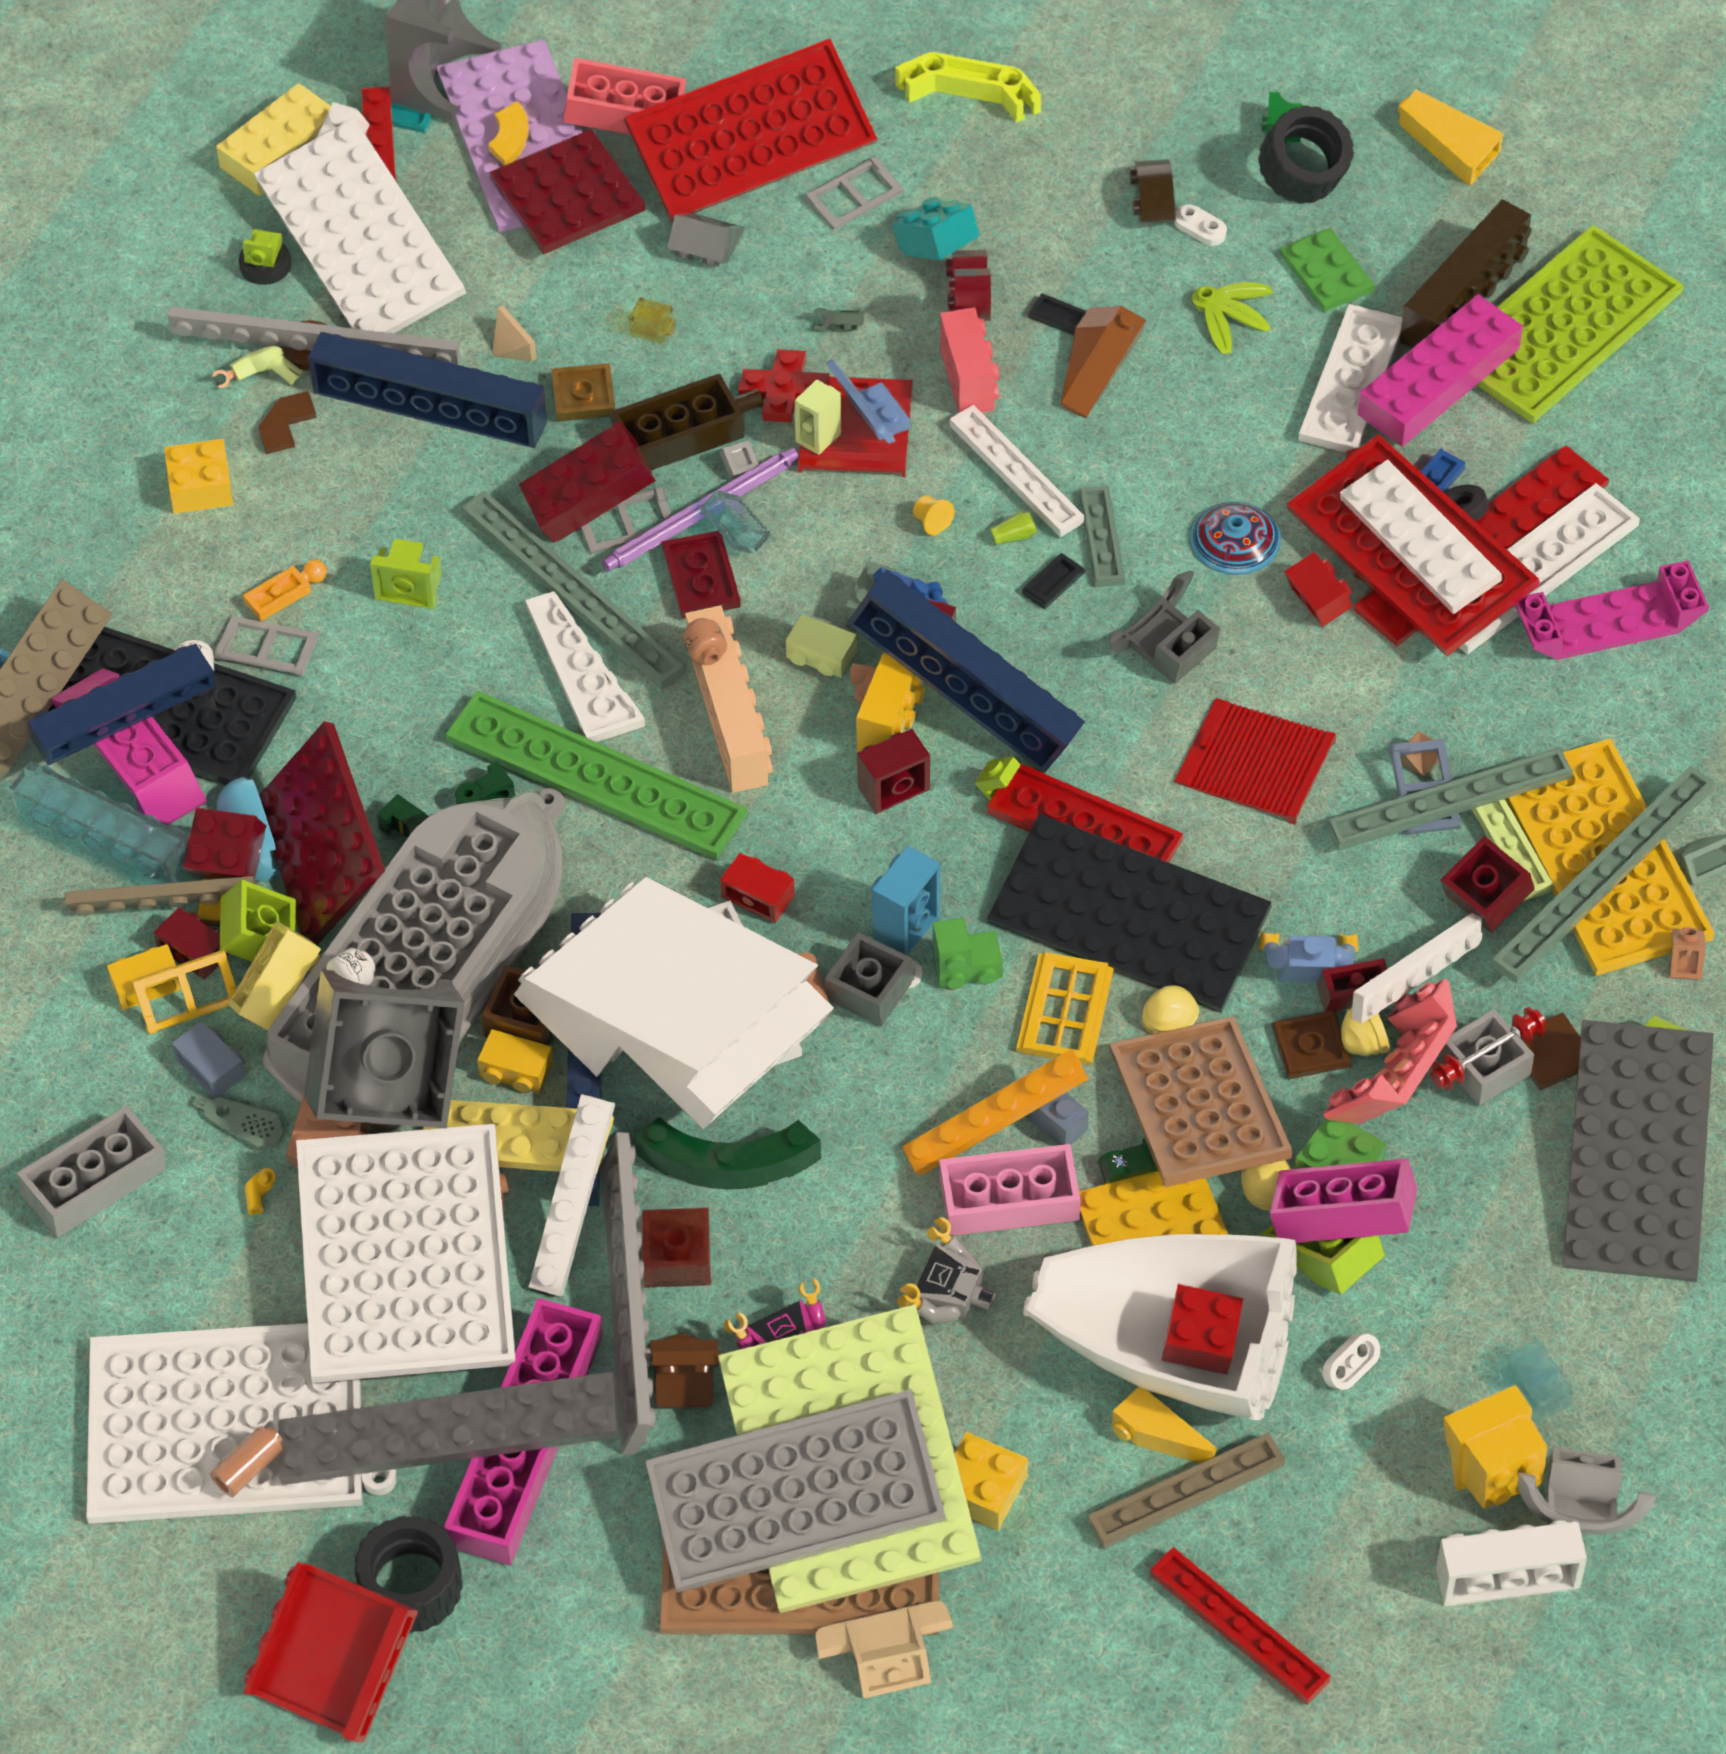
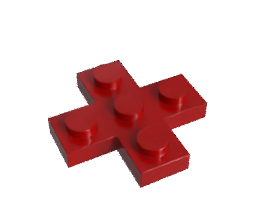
M777 349L772 370L743 369L738 394L741 395L757 388L762 399H764L762 409L763 421L792 423L795 400L816 380L830 386L831 378L830 373L804 372L807 362L806 351Z

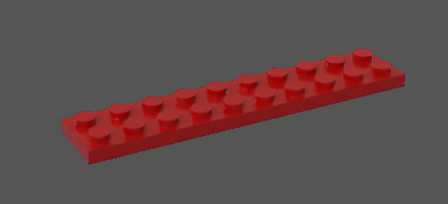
M1565 445L1488 503L1487 513L1476 522L1506 549H1509L1597 483L1604 489L1608 486L1609 479ZM1375 590L1354 605V612L1395 646H1399L1418 631Z

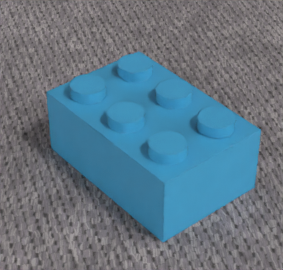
M908 845L901 855L897 854L894 856L889 865V870L884 876L876 878L871 887V911H873L871 928L873 929L874 940L907 956L933 925V922L940 916V863Z

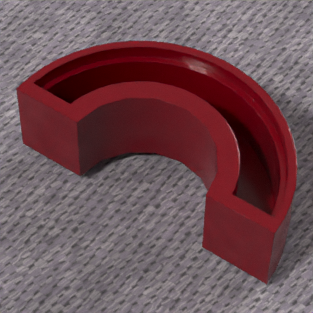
M957 250L951 254L952 259H946V277H952L949 279V294L947 296L948 312L975 307L978 319L983 318L984 321H990L991 273L990 269H988L987 251Z

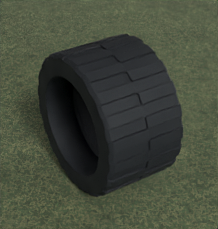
M1304 105L1298 108L1294 107L1287 113H1283L1273 125L1260 146L1258 163L1265 183L1278 196L1280 195L1288 201H1295L1301 204L1307 202L1314 203L1319 199L1327 197L1330 192L1332 193L1346 174L1354 157V143L1351 139L1350 131L1345 127L1344 122L1340 118L1333 115L1334 113L1326 111L1321 107ZM1299 137L1316 144L1326 157L1328 170L1310 172L1297 166L1289 158L1285 150L1284 139Z
M400 1516L392 1520L388 1519L369 1531L366 1538H363L359 1544L360 1548L355 1555L356 1566L354 1569L357 1584L418 1610L410 1633L423 1632L442 1623L447 1616L451 1615L454 1607L459 1603L461 1598L460 1592L463 1587L458 1551L456 1550L453 1538L448 1535V1532L442 1526H438L436 1522L419 1516ZM401 1555H424L435 1560L441 1567L438 1577L430 1586L413 1594H395L385 1590L376 1582L380 1570L389 1561Z

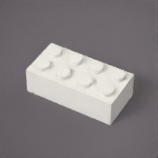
M1559 1520L1546 1526L1533 1527L1532 1525H1522L1508 1531L1490 1529L1477 1535H1450L1446 1539H1441L1436 1573L1444 1606L1579 1589L1587 1556L1578 1521L1568 1523L1567 1521Z

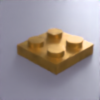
M610 363L551 368L557 421L611 416L610 411L615 410Z

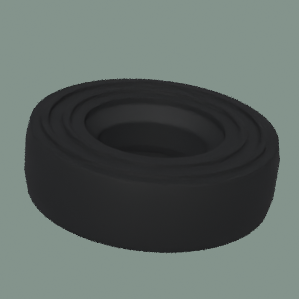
M282 243L274 266L258 268L254 264L245 263L242 248L238 263L240 272L246 280L258 285H269L286 277L291 268V256L287 247Z
M1466 484L1444 491L1457 505L1469 503L1461 507V509L1475 521L1481 519L1488 511L1486 493L1479 486Z

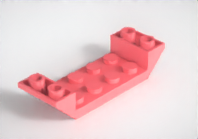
M1446 978L1434 984L1428 982L1420 987L1417 992L1411 995L1408 992L1400 997L1398 1001L1394 1002L1395 1008L1388 1019L1402 1035L1397 1040V1048L1385 1058V1066L1372 1079L1363 1078L1348 1090L1341 1088L1329 1098L1330 1104L1323 1113L1327 1120L1362 1124L1407 1103L1457 1027L1450 983Z

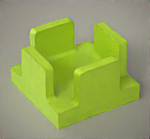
M394 539L389 555L387 547H380L378 555H373L370 563L375 600L434 609L437 602L436 591L442 576L440 556L433 555L431 564L421 563L419 561L424 549L423 543L402 539Z

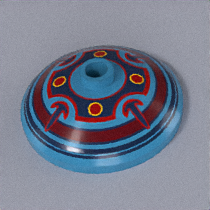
M1224 502L1206 509L1196 518L1191 528L1190 543L1197 558L1207 567L1224 574L1243 575L1256 572L1272 562L1280 548L1281 534L1275 520L1263 509L1244 502Z

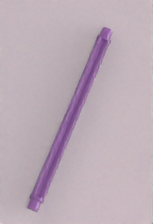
M791 448L786 452L782 451L759 464L755 469L747 471L700 499L699 502L688 506L644 532L640 537L617 548L610 553V556L601 561L603 568L610 572L615 568L625 566L643 555L644 552L662 544V541L672 538L791 467V464L799 459L798 452Z

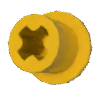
M929 495L919 498L913 508L914 517L922 522L923 530L932 536L949 527L955 513L954 506L950 501L945 499L936 500Z

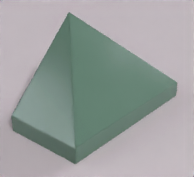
M1726 834L1695 840L1681 855L1688 879L1692 885L1726 871Z

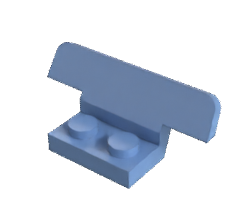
M832 358L826 363L838 379L853 406L879 440L885 439L888 444L896 441L893 435L910 429L909 417L883 383L859 391Z

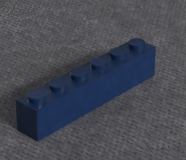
M196 643L188 647L178 648L173 654L163 659L153 660L145 667L133 673L121 675L114 682L105 686H97L82 697L67 700L60 707L50 712H42L36 715L32 720L28 721L30 738L47 766L214 688V670Z

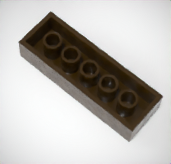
M1501 199L1405 303L1400 343L1412 349L1476 295L1479 294L1483 298H1490L1496 289L1497 283L1501 279L1505 281L1510 276L1513 265L1516 262L1522 263L1529 252L1527 243L1532 232V228H1530L1532 214Z

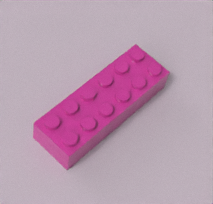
M1479 294L1476 295L1360 391L1357 415L1403 447L1520 349L1523 325Z

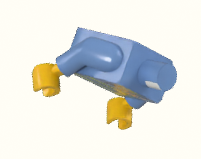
M1261 931L1259 949L1264 950L1269 966L1278 969L1279 981L1318 982L1323 969L1353 964L1355 952H1358L1357 933L1353 935L1338 934L1339 946L1335 937L1289 936L1283 945L1278 946L1279 932L1271 934Z

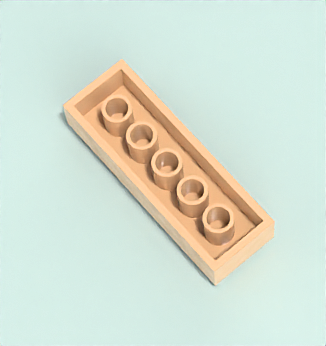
M722 606L685 613L686 627L691 621L698 618L714 620L719 624L727 642L726 652L718 662L707 665L697 664L692 661L731 791L734 793L768 785V774L773 773L769 755H772L769 738L763 737L761 732L764 731L761 713H756L754 709L756 706L753 688L748 689L746 684L749 682L746 665H740L741 650L738 640L733 641L731 636L734 634L731 617H725Z

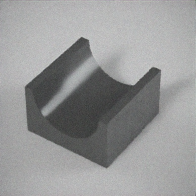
M321 969L304 1096L316 1119L447 1128L465 1003L450 980L437 979L435 986L426 989L397 990L360 984L341 977L334 970Z

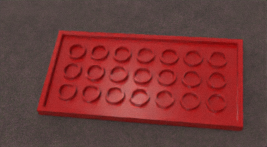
M831 38L635 112L624 118L626 127L670 222L674 221L675 214L697 213L874 144L878 140Z
M1379 434L1287 503V509L1446 657L1540 586L1539 578ZM1386 460H1389L1501 573L1502 581L1454 614L1340 498L1341 491Z

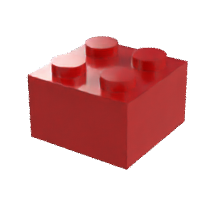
M1177 1284L1161 1360L1227 1375L1233 1359L1244 1298Z

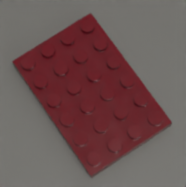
M326 721L317 728L259 794L276 848L273 852L288 897L296 899L295 918L300 933L316 945L325 938L385 872L334 723Z

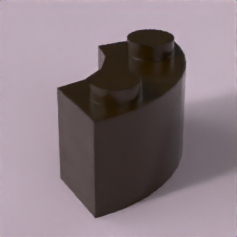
M1169 159L1134 161L1135 167L1130 168V185H1135L1137 198H1133L1134 216L1138 215L1140 222L1176 220L1173 176Z

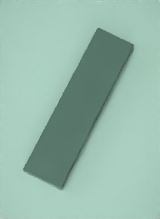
M1109 485L1079 488V498L1082 514L1084 515V527L1095 588L1125 585Z

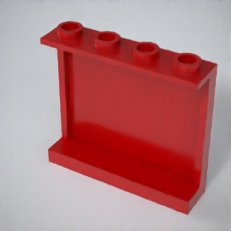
M297 1562L286 1575L284 1584L287 1587L282 1599H278L272 1609L271 1618L273 1621L269 1631H266L260 1638L257 1648L260 1653L255 1665L252 1664L246 1672L244 1678L246 1687L243 1693L256 1695L343 1734V1738L352 1742H364L418 1610L310 1563Z

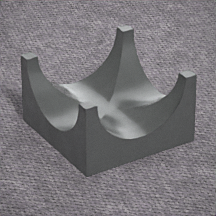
M397 0L385 16L391 102L453 121L457 113V106L448 102L438 91L433 80L437 73V66L468 55H483L501 50V43L485 36L470 23L462 11L459 0Z

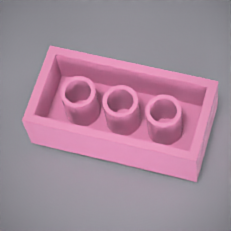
M1070 1144L939 1160V1180L945 1217L951 1225L949 1235L954 1234L956 1236L1080 1221V1195Z

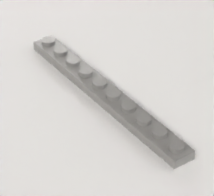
M171 306L167 315L171 334H178L180 336L204 337L210 340L221 339L237 343H254L268 347L279 346L295 350H312L322 331L330 334H339L343 337L359 341H367L371 344L387 348L392 347L399 351L420 354L440 361H449L456 365H459L461 360L459 341Z

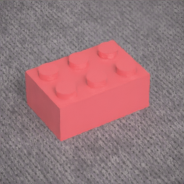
M975 307L940 313V351L959 413L972 405L980 412L993 411L994 400L999 399L998 387L995 382L999 380L998 366L996 362L991 363V343L989 340L985 341L984 336H986L985 323L983 318L978 319Z

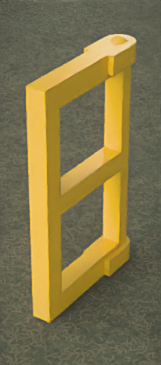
M224 950L132 981L146 1024V1031L149 1034L228 1007V1003L237 989ZM218 962L228 997L196 1008L185 973ZM177 976L188 1011L155 1022L144 987Z

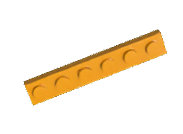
M1070 1049L905 1144L902 1148L915 1173L918 1176L938 1167L940 1159L957 1156L1084 1083L1089 1078L1073 1049Z

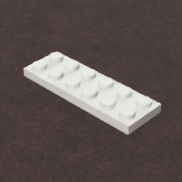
M1352 304L1348 305L1300 429L1298 441L1343 453L1360 446L1368 424L1367 421L1357 415L1360 391L1389 368L1400 339L1402 317Z
M1386 460L1340 492L1341 500L1453 614L1502 581L1501 573L1389 460Z

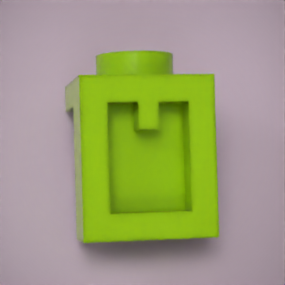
M254 229L250 240L245 239L242 244L245 263L273 267L283 242L282 234Z

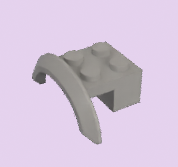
M1553 1447L1547 1479L1546 1501L1537 1489L1536 1475L1518 1472V1488L1521 1497L1538 1518L1548 1524L1559 1520H1564L1568 1523L1578 1521L1581 1534L1603 1535L1620 1532L1632 1527L1647 1515L1656 1497L1654 1493L1639 1491L1633 1504L1617 1514V1496L1622 1473L1621 1457Z

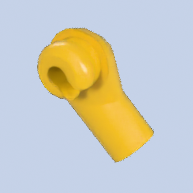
M264 1168L257 1172L245 1185L244 1190L249 1215L264 1212L262 1198L271 1190L276 1181V1174L270 1168Z

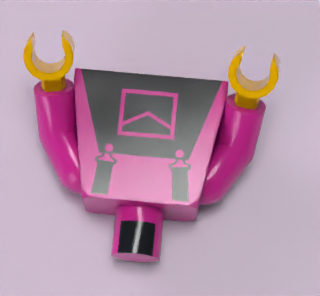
M812 1278L814 1291L811 1294H807L804 1291L803 1283H799L798 1292L807 1299L805 1305L802 1300H799L748 1325L744 1314L736 1313L735 1317L739 1321L738 1329L732 1326L729 1319L725 1320L724 1329L728 1333L736 1335L735 1342L741 1350L826 1328L827 1323L822 1304L816 1298L820 1291V1284L816 1279Z

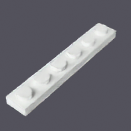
M974 405L950 418V427L1059 537L1064 536L1084 523V515Z
M1473 913L1469 914L1355 990L1351 1018L1362 1024L1372 1016L1377 1015L1391 1003L1398 1001L1400 997L1412 989L1417 988L1431 976L1436 975L1440 970L1476 948L1482 939V917Z
M583 1094L580 1096L529 1288L563 1296L615 1103Z

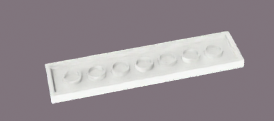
M1596 483L1507 550L1539 578L1540 586L1528 595L1544 592L1546 596L1638 527L1640 518ZM1515 605L1459 648L1468 655L1516 619L1519 614Z

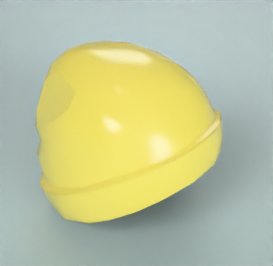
M1175 985L1165 986L1156 991L1145 1003L1142 1012V1024L1150 1034L1194 1025L1198 1018L1199 1007L1196 1000L1186 989Z
M1350 1008L1342 1021L1341 1038L1345 1050L1353 1055L1363 1057L1390 1052L1387 1034L1379 1014L1372 1016L1361 1024L1351 1018L1352 1008Z
M1286 1160L1242 1171V1189L1245 1197L1251 1204L1263 1210H1271L1279 1171L1290 1170Z

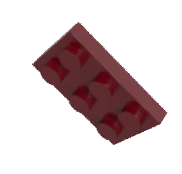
M721 530L662 541V549L681 619L686 618L685 613L711 607L722 606L723 611L741 607L740 596Z

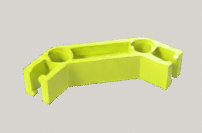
M937 52L926 53L895 67V85L900 91L905 90L904 85L906 86V99L909 102L936 91L1002 104L1016 123L1026 119V116L1023 114V101L1031 107L1033 115L1041 112L1040 92L1027 76L1015 67Z

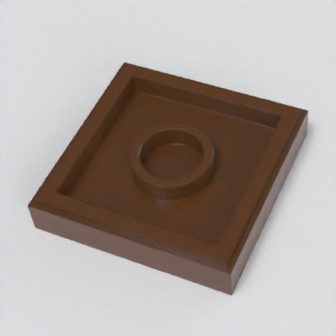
M1334 1010L1271 1023L1288 1080L1351 1067V1060L1343 1046L1341 1030Z
M1563 1012L1545 1020L1544 1035L1538 1036L1533 1033V1041L1531 1043L1524 1042L1534 1053L1530 1077L1540 1091L1578 1074L1580 1036Z

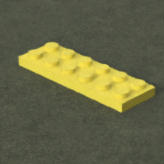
M451 1100L447 1128L495 1124L499 1167L560 1172L577 1109ZM612 1115V1118H611V1121H610V1125H609V1129H608V1132H607V1136H606L605 1144H604V1147H603L602 1155H603V1152H604V1149H605V1146H606V1143H607V1139H608V1136H609V1133H610V1130H611V1127H612V1124H613V1120H614L613 1115ZM423 1127V1130L439 1128Z

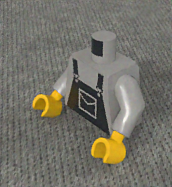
M943 1217L935 1219L934 1223L939 1227L940 1232L935 1227H930L927 1229V1236L935 1241L940 1239L942 1241L941 1245H935L917 1286L908 1283L900 1288V1291L906 1295H902L897 1299L898 1306L903 1308L916 1304L918 1315L931 1324L953 1322L956 1319L966 1320L972 1305L990 1311L996 1298V1292L981 1287L983 1269L954 1234L949 1235L951 1231L950 1222Z

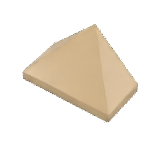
M503 305L500 306L497 311L492 354L499 358L531 362L536 360L535 341Z

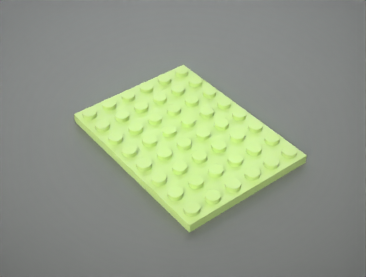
M916 1304L718 1355L737 1436L912 1389L947 1520L769 1568L780 1613L982 1561Z

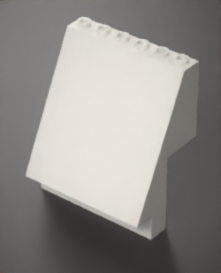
M645 877L637 885L631 882L620 893L619 896L621 898L617 902L614 899L608 901L600 910L601 915L597 919L593 915L589 917L579 928L581 932L578 935H575L573 932L570 933L560 943V950L557 952L553 949L550 950L539 961L541 966L536 970L533 967L527 969L518 979L521 985L514 995L596 1077L601 1074L610 1060L612 1062L617 1060L624 1050L702 1129H705L815 1030L833 1010V1007L806 981L818 966L817 964Z

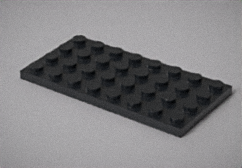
M104 626L62 691L102 668L121 676L125 673H133L145 667L153 660L163 659L173 654L175 650ZM214 663V688L152 717L187 760L194 775L227 785L237 778L244 777L246 779L248 777V780L250 779L295 702L297 695L296 690ZM52 704L48 712L56 709V707Z
M1038 814L987 917V923L1081 959L1108 963L1109 967L1114 968V972L1158 989L1169 985L1180 986L1190 992L1197 1004L1222 1013L1272 908V902L1045 815Z

